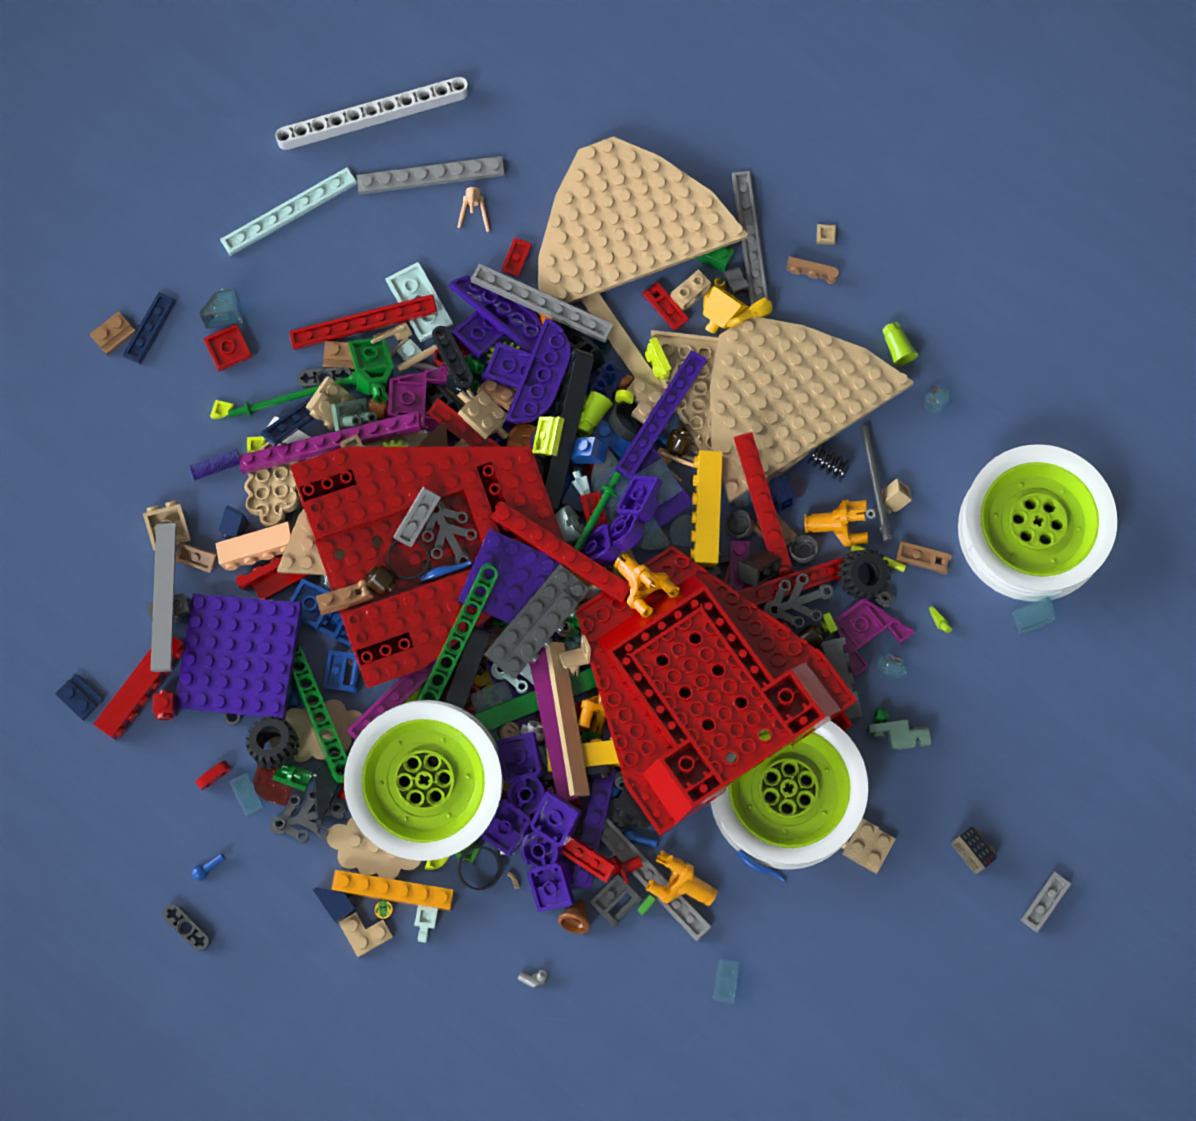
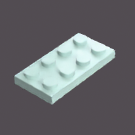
M419 262L385 278L398 303L431 294L434 295L438 313L409 321L420 343L432 337L434 328L438 326L450 328L453 326V322Z

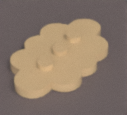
M266 442L262 446L261 450L271 448L273 446L269 442ZM299 461L247 473L249 478L244 485L245 491L249 495L245 503L246 508L252 515L260 517L264 527L269 528L282 524L285 521V513L292 512L299 505L300 499L296 493L297 487L290 469V465Z
M339 700L326 701V708L346 753L353 744L352 736L346 730L362 714L356 710L347 711L345 705ZM311 702V703H309V704H311V705H316L317 703H316V702ZM299 708L288 710L285 720L298 735V742L300 743V747L297 748L298 754L293 756L294 761L305 763L312 757L318 760H325L305 708L303 710ZM323 717L315 719L317 722L325 721ZM325 734L322 736L324 739L327 740L332 738L330 734ZM276 736L269 739L270 745L273 748L276 747L281 737Z
M353 817L350 818L347 825L336 824L328 830L327 843L333 849L338 850L337 858L341 866L349 870L357 868L363 875L374 876L377 874L381 878L394 880L399 876L401 870H415L422 862V860L401 858L379 848L363 834Z

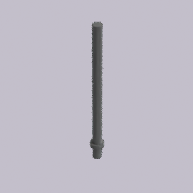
M868 425L861 426L881 524L879 529L883 534L884 542H890L891 525L888 524L869 427Z

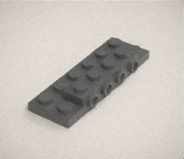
M559 564L484 655L512 679H515L529 662L534 663L539 658L540 654L538 651L542 647L546 649L553 641L551 636L555 631L559 633L566 624L563 622L567 617L572 618L578 611L576 606L590 589Z

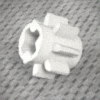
M529 721L527 725H522L521 734L535 732L537 743L538 741L543 742L544 739L543 726L539 722Z

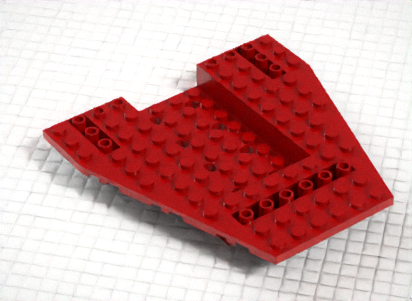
M531 446L343 447L290 465L302 507L332 591L358 584L359 581L364 579L367 580L366 577L374 566L382 565L388 569L386 555L391 544L396 541L393 536L422 487L440 495L439 501L444 504L446 509L456 512L463 511L468 515V520L465 523H459L455 519L453 522L446 521L448 524L465 529L472 528L477 532V537L474 540H468L465 536L453 533L460 548H465L468 551L472 564L467 568L442 575L425 583L421 581L420 577L414 580H401L395 577L394 582L396 585L390 593L386 591L380 595L370 588L369 590L373 594L371 601L339 610L366 688L422 670L438 658L463 606V603L457 600L489 529L538 550L491 519L492 514L501 501L564 541ZM435 506L434 510L432 511L433 513H437L439 511L438 506ZM460 514L458 516V519L460 521H463L465 519V515ZM436 520L432 530L433 540L425 542L421 534L425 531L426 522L417 539L421 540L429 551V561L432 564L431 569L456 565L454 562L455 554L446 537L442 547V557L434 559L431 556V550L434 548L440 526ZM469 531L467 534L468 537H474V532ZM426 532L424 538L430 539L431 534ZM378 536L382 539L383 543L380 547L372 545L371 540L373 537ZM398 542L389 553L391 568L397 574L404 577H413L423 571L421 563L427 560L424 548L417 542H414L412 547ZM337 549H343L346 556L344 559L339 560L334 556V552ZM438 549L434 550L433 555L435 557L439 556L440 551ZM460 558V564L466 562V558ZM470 606L466 607L467 611L470 613H474L477 611V609H474ZM480 612L475 626L481 625L491 616ZM463 621L458 624L460 630H467L469 625ZM451 640L449 642L450 646L452 647L457 642H459V640Z
M670 546L643 564L651 572L666 573L670 577V581L680 589L678 595L674 598L669 597L663 589L655 590L644 599L653 609L649 617H642L636 609H632L627 604L630 592L624 601L620 603L602 591L578 607L576 612L582 635L586 636L591 647L590 664L625 786L659 836H662L725 793L728 785L788 744L791 746L795 745L857 702L856 697L820 650L812 647L806 640L798 637L785 625L768 613L763 612L754 603L746 600L740 593L716 576L711 575L705 568L697 565L691 558L674 546ZM625 577L622 578L624 581L629 583V581ZM692 635H699L701 641L698 644H693L690 642V637ZM659 657H666L668 663L665 666H660L657 664V659ZM720 666L724 669V673L716 676L712 672L713 668ZM682 689H689L691 695L688 698H682L679 694ZM737 699H745L747 705L744 708L737 707L735 704ZM705 721H712L714 727L712 730L707 731L702 727ZM761 731H768L770 738L763 741L759 738V733ZM729 753L735 754L737 761L728 763L725 759L726 755Z

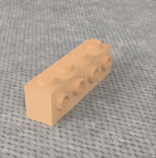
M288 522L218 542L216 543L219 564L225 570L231 571L236 570L242 565H253L256 561L270 560L276 555L284 554L294 528Z

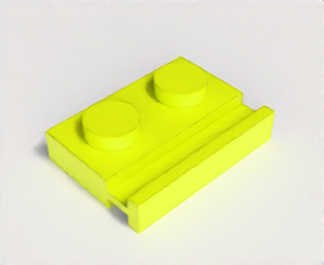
M657 337L649 340L650 343H648L645 357L648 362H651L654 376L662 383L661 378H669V370L672 368Z
M539 417L532 450L534 455L557 456L564 423L563 418Z

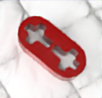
M224 760L200 776L195 783L200 790H205L229 773L232 768Z

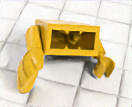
M720 278L715 279V286H712L703 296V315L710 319L705 329L712 334L716 333L719 326L729 329L744 323L751 317L766 318L772 313L773 309L771 301L766 297L753 303L748 308L746 304L725 290L727 288L726 281L720 284Z

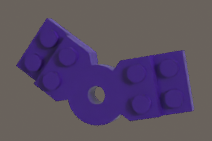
M633 475L617 506V513L620 516L614 520L611 526L602 524L592 531L580 552L599 565L606 567L618 558L621 551L635 546L643 536L645 523L652 518L660 503L655 497L663 481L658 477Z
M535 732L496 741L503 780L510 784L507 793L508 799L499 800L494 817L480 837L508 856H512L521 840L530 832V823L534 817L533 815H535L546 791H548L546 784L541 780L545 770ZM527 790H530L531 797L525 800L524 794Z
M551 790L546 791L530 823L533 831L523 838L520 845V852L524 862L532 866L527 873V877L538 912L575 904L570 883L573 882L568 862L561 857L563 845L570 841L582 811Z

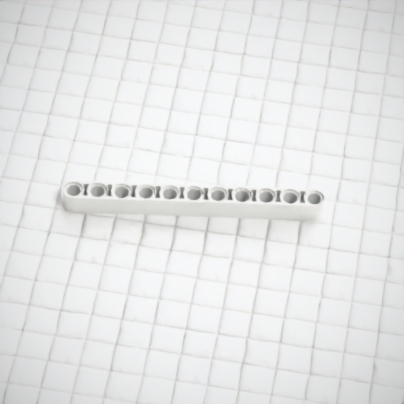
M456 77L281 127L276 131V140L281 149L289 150L460 101L468 96L467 81L462 77ZM463 87L462 90H457L456 88ZM440 92H446L444 95H439ZM423 97H429L427 100H422ZM406 102H411L409 105H404ZM388 107H394L392 110H387ZM371 112H376L375 115H369ZM353 117H359L357 120H351ZM336 122H341L340 125H334ZM318 127H324L322 130H316ZM301 132H306L305 135H299ZM283 137H289L287 140H281Z

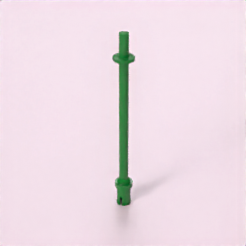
M353 371L349 377L335 380V382L341 387L349 384L356 386V372ZM320 385L251 405L244 401V407L230 410L228 415L230 418L247 414L250 418L252 417L251 412L314 395Z
M614 473L608 486L602 485L601 489L604 493L574 546L579 552L583 548L610 496L617 495L614 489L622 476L620 473Z

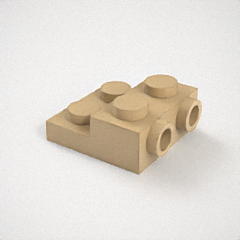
M325 377L305 408L311 411L309 414L317 420L321 419L324 422L323 425L333 431L335 428L331 404L356 400V398L330 377Z
M176 500L165 503L166 507L158 508V505L146 508L147 512L143 513L153 551L156 545V524L176 523V544L191 541L182 502L177 504Z
M862 818L851 838L841 846L844 849L842 855L877 874L896 839Z

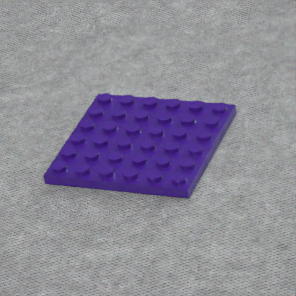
M193 593L190 607L191 613H189L184 643L185 651L182 655L176 691L175 708L268 718V716L276 718L278 716L281 719H285L303 604Z

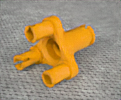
M842 500L841 504L836 509H833V512L805 514V532L834 531V534L844 547H851L854 544H869L868 532L851 533L848 523L849 521L866 520V500Z
M629 554L622 555L626 560L625 562L617 558L615 568L629 581V586L631 587L627 604L632 609H636L642 617L647 618L653 612L652 607L644 599L655 590L663 589L671 598L678 595L679 587L670 581V577L666 573L651 572L646 565H639Z
M598 693V696L582 700V711L578 725L590 728L592 715H594L590 731L602 734L606 716Z
M663 850L658 853L656 862L669 868L671 876L667 887L651 879L646 886V891L658 896L666 904L684 893L699 902H704L707 906L713 903L718 890L694 876L693 865L688 862L684 863L682 859L675 858Z

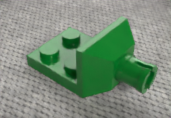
M377 337L348 341V349L356 372V392L366 395L373 394V400L377 404L380 403L379 397H381L382 402H386L388 400L389 380L394 378V364L386 338L373 344L371 340Z

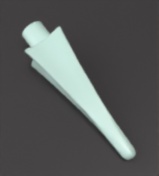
M580 470L574 472L575 481H572L580 495L591 493L587 475L582 477Z

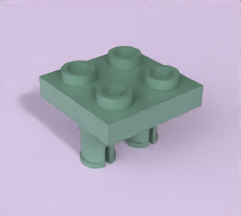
M366 398L331 404L335 432L377 421L376 413L368 412Z

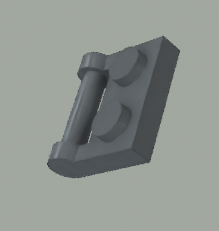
M617 874L589 903L613 928H616L619 925L618 922L636 904H640L643 900ZM628 893L631 899L612 917L608 912Z

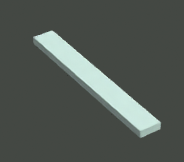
M346 167L220 240L229 255L232 256L357 184V181L349 168Z

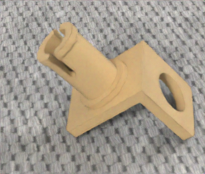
M582 635L581 648L559 653L562 665L565 669H569L571 677L575 676V671L576 676L579 675L580 665L590 663L591 647L586 636Z

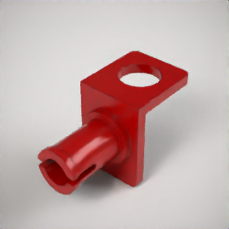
M617 855L609 858L618 864L612 877L621 873L626 884H629L626 877L628 876L627 874L643 867L639 855L623 863L622 861L619 862Z

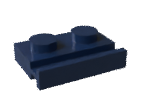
M76 674L55 693L83 721L104 701Z

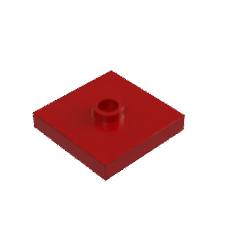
M238 323L203 338L218 372L253 358Z

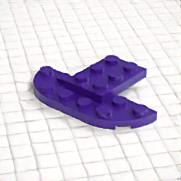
M470 275L457 278L450 283L449 288L476 309L471 316L452 331V336L476 357L480 358L507 335L526 352L532 354L542 325L537 315L531 309L472 283Z
M547 318L544 321L532 354L497 342L484 374L485 379L517 389L507 414L506 422L523 424L539 419L552 407L570 360V344L562 328Z

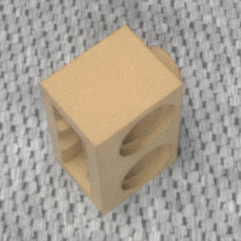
M697 270L671 292V298L685 312L704 296L710 289L711 282L700 270Z

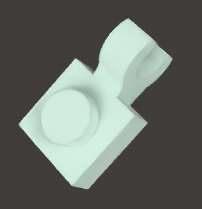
M418 905L415 926L420 927L419 942L427 943L428 930L435 929L438 914L437 908Z

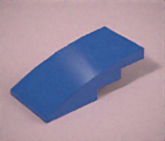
M302 578L289 601L303 604L301 622L352 648L339 611L321 616L316 596L330 591Z

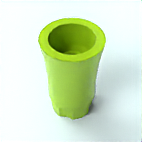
M898 322L890 323L882 329L894 366L906 365L917 358L918 353L911 345Z
M590 391L581 412L577 431L583 435L590 436L607 411L613 406V403L604 395Z

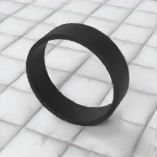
M416 538L415 542L424 548L427 555V563L424 570L416 576L404 577L397 574L389 563L390 550L395 544L400 542L398 540L394 541L386 555L388 569L395 574V577L401 580H414L423 575L430 560L426 545Z
M485 846L468 848L461 854L457 863L459 879L465 886L474 890H486L497 883L502 872L499 856L495 851ZM483 848L494 855L498 870L495 879L490 884L477 888L469 885L464 880L461 873V863L467 853L474 849Z

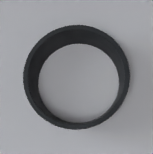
M620 402L610 413L609 423L617 435L626 441L632 442L643 426V423L631 416L635 409L634 406ZM618 414L628 418L636 428L637 433L629 430L621 422Z

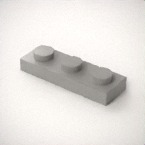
M422 487L395 532L394 539L412 547L440 500V495Z
M1053 872L1020 921L1037 933L1071 883L1056 872Z

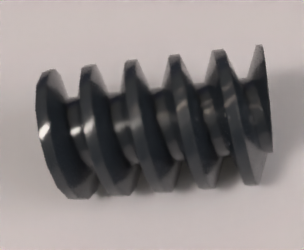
M819 445L812 453L807 464L813 460V467L820 464V471L826 468L827 475L833 472L832 478L835 479L840 476L839 482H841L850 467L849 459L842 462V455L836 459L835 451L829 455L830 448L822 451L823 445Z

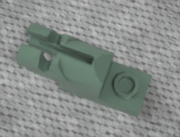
M908 720L871 724L867 727L868 736L873 735L874 738L884 737L885 733H887L891 749L914 748L916 741L920 747L931 745L928 726H910L911 729H909Z

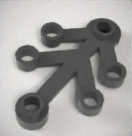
M438 501L436 506H438L439 511L431 513L425 531L421 534L425 542L432 541L434 537L432 530L437 520L440 529L434 548L431 550V556L434 559L442 557V547L446 537L455 554V564H460V558L462 557L466 558V562L470 561L469 555L462 552L453 533L465 536L468 540H474L477 537V532L472 528L465 529L448 524L444 518L446 516L456 519L459 523H465L468 520V515L463 511L456 512L446 509L444 504ZM460 514L465 515V519L463 521H460L458 519V516ZM473 531L474 537L469 538L468 532ZM426 532L431 534L428 540L424 538ZM436 549L440 551V555L437 557L433 555Z
M801 573L796 577V584L788 601L781 603L785 592L791 588L790 581L785 579L779 582V589L774 600L767 602L763 611L776 620L781 618L791 623L793 627L800 628L805 623L803 617H794L786 613L785 610L791 608L809 617L811 621L817 622L822 618L821 611L811 610L801 604L818 598L827 600L833 596L834 589L829 584H823L818 587L817 591L799 597L803 586L809 581L808 575ZM800 576L805 578L804 583L800 582ZM783 582L787 583V589L782 587ZM824 588L829 589L828 595L824 593ZM771 607L776 608L777 612L775 614L771 612ZM814 612L818 614V619L813 618ZM796 619L801 621L800 626L796 625Z
M314 789L308 792V800L299 814L293 818L290 817L294 810L300 807L301 799L298 795L290 796L289 805L282 816H276L270 823V828L274 834H288L296 838L299 843L305 844L309 841L308 833L304 830L298 831L292 827L301 825L316 833L321 839L328 836L329 831L326 826L321 825L319 829L315 823L311 822L316 820L315 811L310 812L315 804L314 799L311 798L314 794ZM294 799H298L296 804H292ZM339 801L332 803L325 817L332 815L335 819L343 818L346 815L345 805ZM335 807H341L340 810L334 811ZM278 823H283L281 827H277ZM320 830H325L324 834H319ZM306 835V838L301 840L300 836Z

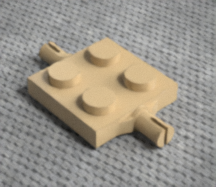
M463 390L458 394V397L465 403L458 414L485 440L495 433L504 441L509 437L510 434L502 428L506 422L507 413L483 390L472 398Z

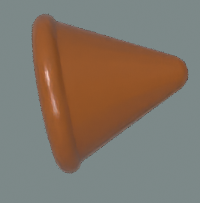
M582 899L559 915L558 923L563 929L575 934H585L590 930L591 926L585 902Z

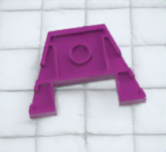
M441 366L435 370H424V372L414 375L412 373L391 378L389 380L388 417L393 418L419 411L422 429L433 432L440 424L432 417H425L426 384H446V366Z
M865 598L834 620L838 629V637H845L846 644L843 645V650L849 654L850 669L854 678L869 668V665L857 651L884 630L888 629L900 644L914 634L911 628H907L899 620L892 618Z

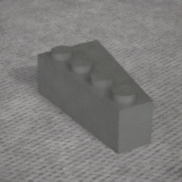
M845 637L822 642L819 650L825 655L857 699V702L846 709L845 713L850 721L860 720L862 712L858 694L852 688V686H855L853 673L848 671L850 667L849 654L843 650V645L846 644Z

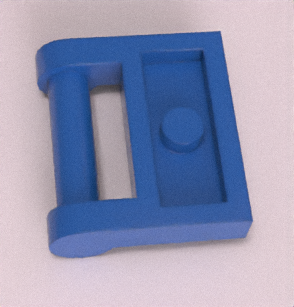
M329 650L323 689L358 694L359 688L357 684L360 668L354 653ZM348 660H354L350 685H344Z

